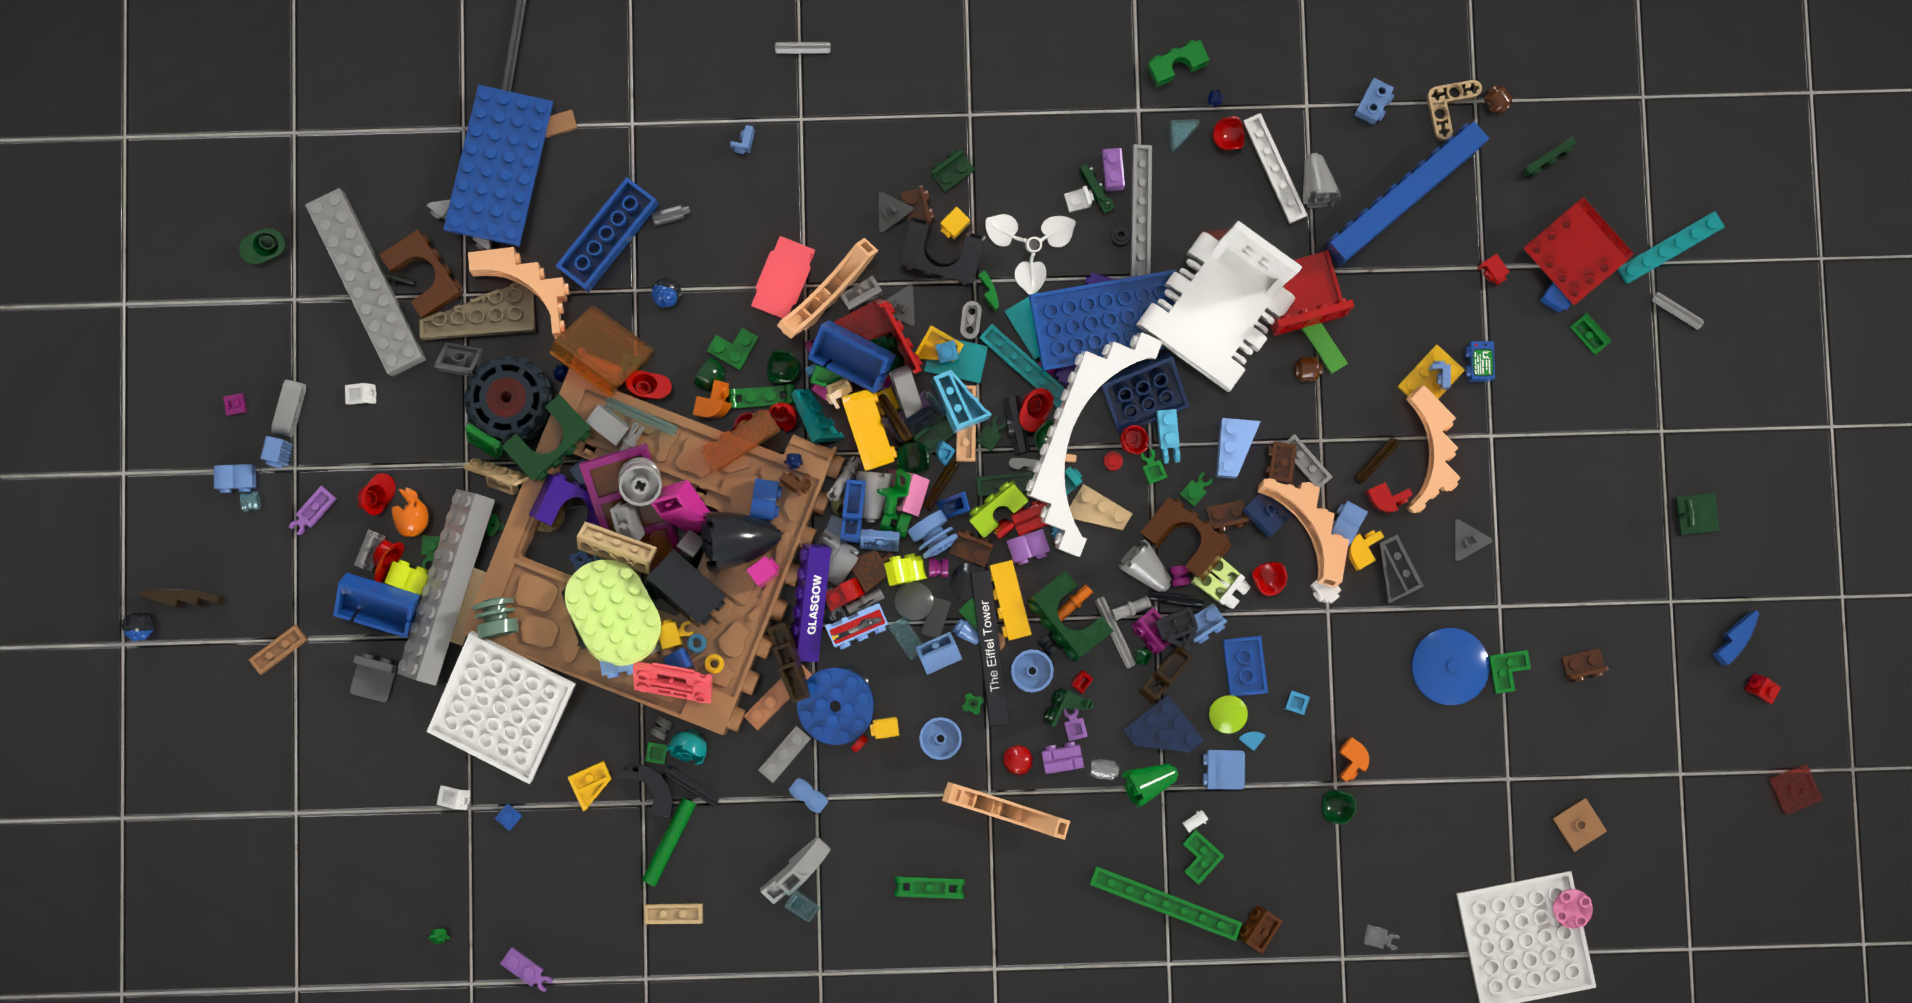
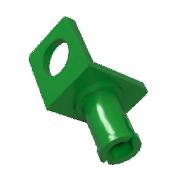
M901 469L896 470L893 487L877 489V493L886 497L883 511L888 514H895L897 499L908 496L911 475ZM901 476H904L905 478L904 486H902L900 483Z

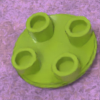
M1234 695L1222 696L1209 707L1210 722L1216 730L1222 733L1237 732L1247 721L1248 711L1246 705Z

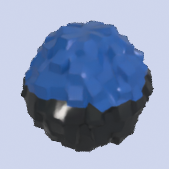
M665 277L655 281L652 285V297L658 306L663 308L672 307L680 300L682 290L676 280Z
M136 612L132 613L131 616L126 614L121 626L124 634L134 642L145 640L153 632L154 623L149 613Z

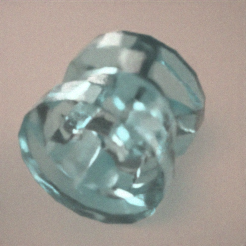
M252 491L251 494H240V504L243 512H248L250 509L260 510L261 501L257 491Z

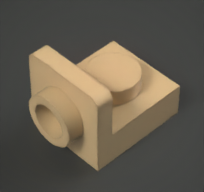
M846 378L826 386L828 392L826 398L830 405L834 404L836 409L840 408L838 398L852 392L851 382Z

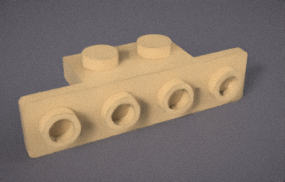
M480 458L471 459L470 462L463 465L465 470L486 476L488 487L511 495L519 492V484L529 480V476L520 471L501 467L492 462L483 461Z

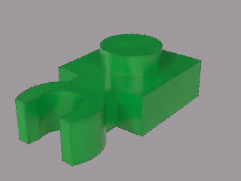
M1150 449V458H1146L1143 452L1140 454L1142 461L1147 464L1142 468L1149 485L1167 478L1161 460L1156 462L1154 460L1155 451L1153 449Z
M1204 472L1198 476L1197 483L1192 480L1180 493V496L1193 507L1207 493L1203 488L1209 486L1213 479H1210L1207 483L1203 482Z
M423 535L421 555H426L422 562L424 569H427L428 562L433 563L434 553L438 548L440 537Z

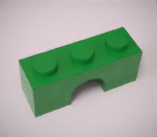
M1191 40L1184 44L1185 47L1180 49L1175 47L1170 49L1164 56L1156 55L1150 59L1147 68L1156 87L1174 80L1175 73L1172 65L1176 62L1185 63L1190 72L1208 65L1210 60L1201 40L1196 42Z

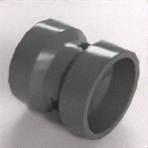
M657 715L655 724L650 727L648 732L665 741L668 736L667 732L672 729L674 723Z

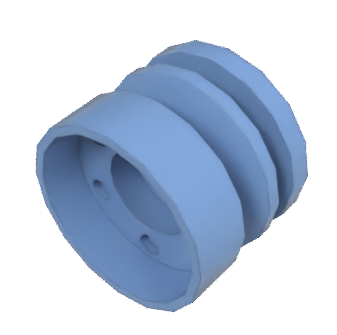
M942 510L929 515L907 531L913 542L924 541L918 548L919 551L928 547L929 550L922 555L924 559L942 553L959 538L956 533L949 537L947 536L953 530V527L942 528L948 521Z

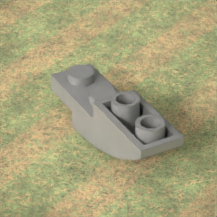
M817 836L788 860L789 865L760 888L761 893L773 904L785 894L790 896L818 868L830 852V847Z

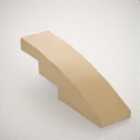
M474 567L450 642L463 646L467 637L462 631L486 575V572Z

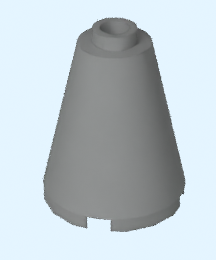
M1318 153L1309 154L1304 160L1303 204H1307L1308 208H1322L1328 206V202L1333 201V204L1340 199L1341 194L1323 156Z
M855 471L856 480L866 481L862 518H865V522L876 523L877 519H881L886 497L877 493V489L891 487L894 474Z
M1142 540L1140 541L1141 546L1138 548L1134 546L1121 560L1123 565H1119V567L1157 592H1165L1171 586L1170 581L1172 578L1149 542Z

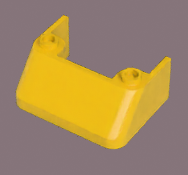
M866 389L841 397L865 472L895 462L894 458L897 457L895 448L889 445L876 403L879 402L877 394Z

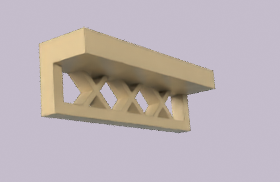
M588 522L583 524L577 535L578 550L606 560H615L626 564L636 571L647 575L650 574L651 562L657 552V547Z

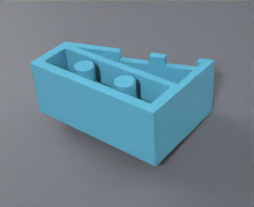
M952 370L932 378L931 384L941 406L946 411V417L954 434L986 421L992 415L982 406L976 396L974 397Z

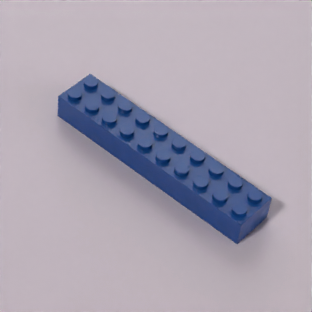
M1475 121L1470 125L1466 123L1455 134L1456 137L1452 135L1441 146L1442 149L1438 147L1427 158L1428 161L1423 159L1412 170L1413 173L1409 171L1398 182L1399 185L1396 183L1392 185L1384 194V198L1379 196L1370 206V210L1365 208L1355 218V222L1351 220L1341 230V234L1337 232L1329 239L1325 250H1329L1330 257L1339 267L1489 140V137Z

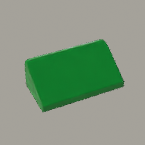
M1587 312L1570 326L1594 355L1611 342V339Z

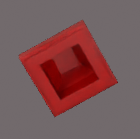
M1081 670L1073 677L1071 686L1083 694L1093 678Z

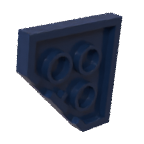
M1169 695L1165 696L1122 730L1134 746L1190 752L1204 741Z

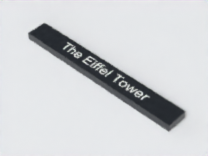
M990 570L971 572L970 577L989 726L1009 724Z

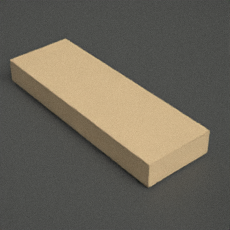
M703 903L644 904V924L703 923Z

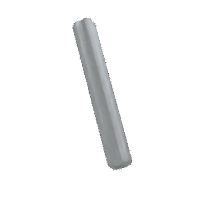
M1100 597L1096 599L1095 604L1101 616L1113 629L1110 635L1126 668L1134 666L1136 662L1105 598Z

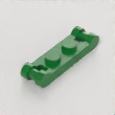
M795 385L729 389V403H732L730 410L770 407L777 402L793 405L795 402L791 393L795 390ZM780 392H786V398L781 399ZM736 396H742V402H736Z
M895 876L896 890H894V896L964 899L962 887L965 885V879ZM904 883H910V891L904 890ZM949 885H955V892H949Z

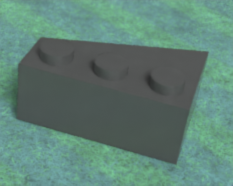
M1395 535L1381 542L1380 550L1388 603L1424 587L1399 536Z

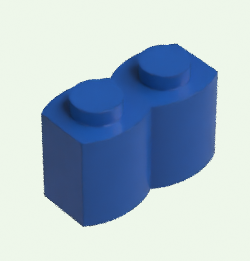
M755 479L750 516L774 521V518L779 516L780 506H777V499L781 498L783 487L779 486V482Z

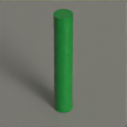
M682 797L642 878V881L656 886L696 806V803Z

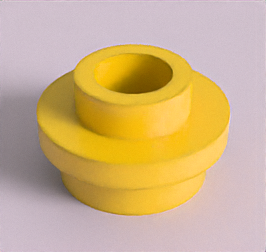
M717 654L709 655L704 662L705 669L713 674L719 673L724 667L723 658ZM713 660L718 662V666L715 668L711 666Z

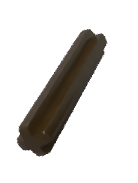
M881 394L878 396L879 405L905 442L909 441L913 437L912 433L887 396Z
M1393 437L1390 438L1360 470L1355 479L1361 484L1364 483L1394 451L1399 442Z
M954 459L949 460L922 504L925 509H932L959 466V463Z

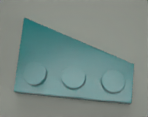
M809 389L794 390L791 393L812 443L841 441L845 438L842 432L838 433L834 428L833 424L835 423L833 420L827 418L822 412L823 407Z

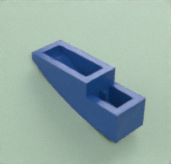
M851 479L846 481L840 541L860 543L866 481Z
M1757 610L1750 611L1722 635L1727 642L1713 653L1722 666L1729 665L1746 646L1758 620L1759 612Z

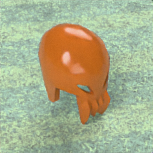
M405 488L406 491L399 489L408 504L405 505L404 509L399 506L392 507L393 521L396 529L402 536L415 537L421 534L427 527L428 510L418 499L417 492L409 488Z

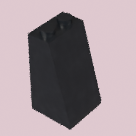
M674 549L647 576V587L698 628L702 624L706 626L713 618L711 615L715 611L719 612L726 604L724 602L726 595Z

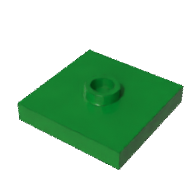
M468 423L465 428L467 442L495 459L500 460L503 456L502 443Z

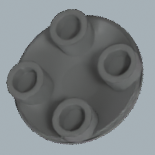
M910 582L898 590L895 596V606L898 613L905 619L920 620L930 613L933 607V596L925 585L918 582Z

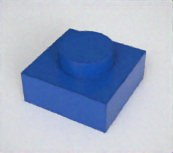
M507 803L495 819L507 830L511 831L523 815Z

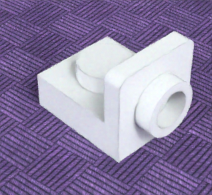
M1087 185L1083 186L1082 189L1064 194L1069 213L1089 208L1092 205V201H1094L1093 193L1091 190H1088Z
M367 383L345 385L346 404H375L376 386Z
M440 786L437 805L466 810L470 801V791Z

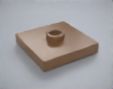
M1586 798L1552 818L1573 852L1607 832Z

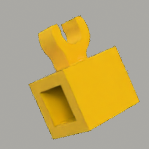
M956 207L941 222V232L949 238L951 236L955 239L970 224V219Z
M672 619L662 621L661 635L659 637L662 649L666 650L683 645L681 637L694 634L693 631H685V627L691 625V622L686 621L679 628L676 621L672 622Z

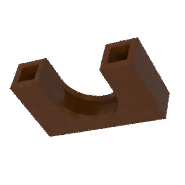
M417 229L381 253L380 257L393 274L413 261L424 260L432 264L435 270L433 285L426 292L411 301L420 317L426 318L437 313L463 294L460 291L462 289L457 279L453 280L449 275L452 273L446 263L442 265L440 262L441 255L437 249L430 247L429 243L431 240L425 232L422 234Z
M1168 497L1140 533L1145 540L1159 548L1168 535L1176 528L1188 526L1196 529L1201 534V544L1185 567L1188 572L1203 582L1231 547L1228 541L1230 538L1221 531L1217 533L1213 530L1214 526L1208 521L1202 522L1198 519L1199 515L1193 510L1187 511L1183 508L1184 504L1178 499L1172 500Z

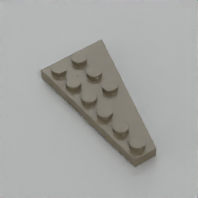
M517 282L512 283L504 289H497L474 298L463 305H456L453 309L438 312L421 319L420 339L434 340L536 332L535 294Z

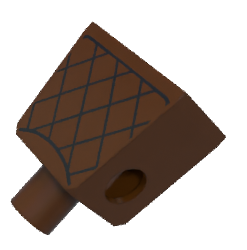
M877 550L858 556V560L852 570L866 594L887 577L884 563L890 562L889 558L894 557L891 551L881 557Z

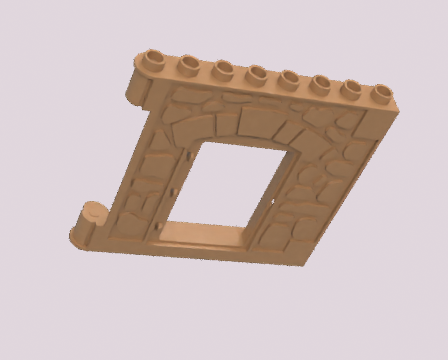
M580 348L574 356L559 394L585 422L597 405L603 404L631 427L634 422L638 423L636 431L642 425L645 430L638 438L637 446L647 443L652 461L660 469L662 487L688 480L695 491L697 488L708 491L706 495L697 491V494L707 507L719 512L750 515L756 478L780 483L779 478L782 473L788 474L791 472L801 482L805 474L808 473L812 485L806 494L802 493L801 496H798L780 483L779 486L783 487L781 498L777 499V506H780L779 516L775 517L774 521H765L781 530V541H778V545L765 555L737 567L709 571L706 566V562H709V559L706 558L704 552L697 570L726 595L725 606L719 612L715 611L711 615L713 618L706 626L702 624L698 628L691 622V625L685 627L686 632L693 631L694 634H701L705 637L707 641L705 650L700 653L691 652L687 647V640L690 636L681 637L683 645L660 650L641 660V662L649 664L665 663L664 657L681 648L687 649L694 668H691V670L702 675H712L711 704L634 690L633 674L627 675L626 672L619 673V677L608 679L607 675L602 676L599 660L587 648L581 650L580 646L578 647L577 644L579 642L561 591L566 589L572 576L526 558L540 522L529 516V513L546 478L541 482L537 481L535 483L529 477V480L523 482L473 605L491 598H514V604L508 605L506 608H516L515 612L508 614V618L518 619L520 631L487 639L524 658L718 734L727 735L729 729L738 732L746 713L745 709L738 707L742 694L744 692L753 695L760 678V673L752 671L757 656L767 659L773 645L770 636L767 635V628H769L772 620L781 623L789 604V601L781 599L786 584L795 587L798 582L797 571L800 568V564L795 563V560L803 543L813 544L817 529L809 527L814 512L824 515L830 499L827 497L828 492L823 491L828 477L837 480L843 468L845 458L837 455L838 447L836 446L831 449L818 443H812V441L797 435L792 436L784 455L621 393L617 390L622 380L623 368L585 354V349ZM552 414L542 434L536 453H550L557 449L562 441V427ZM592 428L591 437L585 442L581 441L576 446V451L572 454L586 460H591L618 452L622 443L615 446ZM586 444L596 448L595 452L585 448ZM566 456L562 458L563 462L557 468H551L547 473L555 475L556 472L560 473ZM764 556L768 559L772 557L780 568L777 570L779 575L760 588L747 572V569ZM472 607L462 631L463 634L468 635L471 631L477 633L476 626L484 623V619H475L474 615L483 613V611H473ZM657 609L661 622L672 619V622L676 621L680 628L682 623L689 621L681 613L674 616ZM695 640L693 644L695 647H699L701 642ZM711 654H717L724 660V667L719 673L713 674L705 669V659ZM713 660L711 666L713 668L717 667L718 662Z

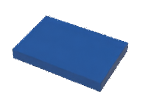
M1252 636L1222 640L1229 695L1237 697L1268 693L1262 637Z

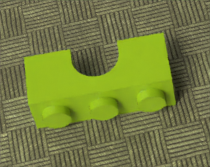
M1013 480L1010 483L1007 481L1001 485L1000 491L995 495H989L980 508L976 506L970 511L969 521L984 538L999 526L998 521L993 517V512L997 507L1006 506L1015 513L1028 502L1027 496Z

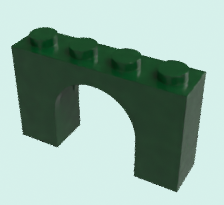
M560 394L545 406L560 423L563 430V438L557 449L546 454L536 453L517 434L513 435L501 446L535 483L543 481L548 476L547 472L551 468H557L563 462V457L574 453L577 449L576 446L581 441H587L592 435L593 429Z
M1064 571L1033 595L1027 603L1030 610L1041 619V624L1053 634V639L1064 648L1067 657L1076 662L1110 635L1113 629L1102 616L1083 630L1069 629L1061 622L1058 616V604L1064 596L1078 586L1067 571Z

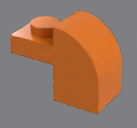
M714 380L711 398L697 396L693 415L710 419H718L725 416L732 403L725 402L729 395V383Z
M1349 737L1338 751L1340 755L1349 761V764L1339 775V778L1344 782L1353 781L1358 774L1356 770L1360 769L1365 772L1369 765V754L1366 748L1353 737Z

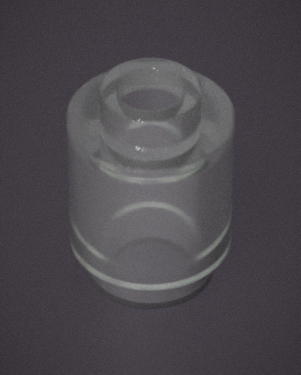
M1092 760L1090 775L1098 779L1112 781L1114 777H1118L1119 766H1116V761Z

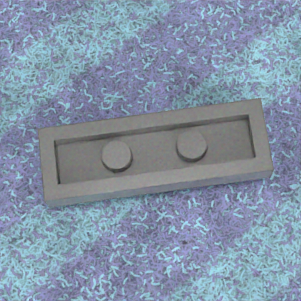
M1295 434L1285 442L1297 444L1295 465L1314 486L1321 488L1332 478L1331 474Z
M796 726L761 766L759 771L774 783L811 738Z

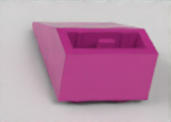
M688 480L662 487L658 498L651 503L661 518L686 532L689 530L694 533L701 532V524H704L706 518H703V513L710 512Z

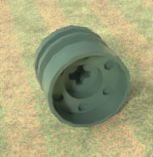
M491 598L472 606L473 611H483V613L474 615L475 619H484V623L476 626L478 639L493 638L520 631L518 619L508 618V614L515 612L516 608H506V606L514 604V598Z

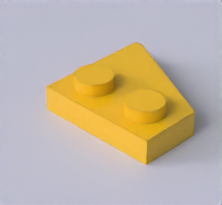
M931 325L915 354L920 359L939 360L936 349L937 344L955 340L958 354L965 344Z
M604 760L568 776V780L583 811L588 808L612 779Z

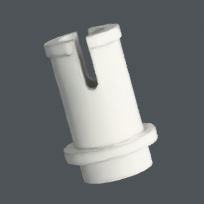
M1197 810L1196 814L1183 822V824L1190 833L1201 824H1206L1205 821L1208 818L1202 810L1199 812Z

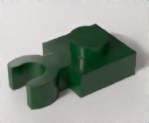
M998 416L993 418L992 427L990 428L986 425L976 439L977 443L991 452L1002 437L998 432L1003 430L1007 422H1004L1003 425L998 426L996 424Z

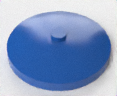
M1444 628L1431 632L1418 643L1411 660V672L1417 688L1428 699L1443 705H1459L1472 700L1484 688L1489 676V659L1481 642L1472 634L1461 629Z

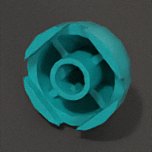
M689 729V731L677 732L669 742L667 751L671 750L670 755L683 762L689 763L690 759L695 761L694 764L699 765L704 762L707 744L697 730Z

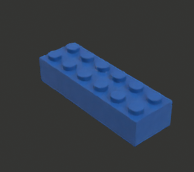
M626 177L556 264V268L589 293L659 206L658 201Z

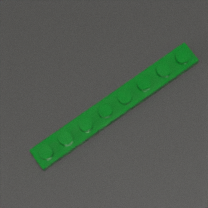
M1096 866L1090 881V885L1234 941H1236L1242 926L1240 921Z

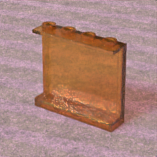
M592 305L554 341L549 353L612 398L616 394L618 387L644 361L649 362L654 349Z

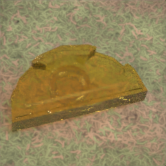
M563 504L552 526L540 522L536 531L549 533L557 530L563 524L565 518Z

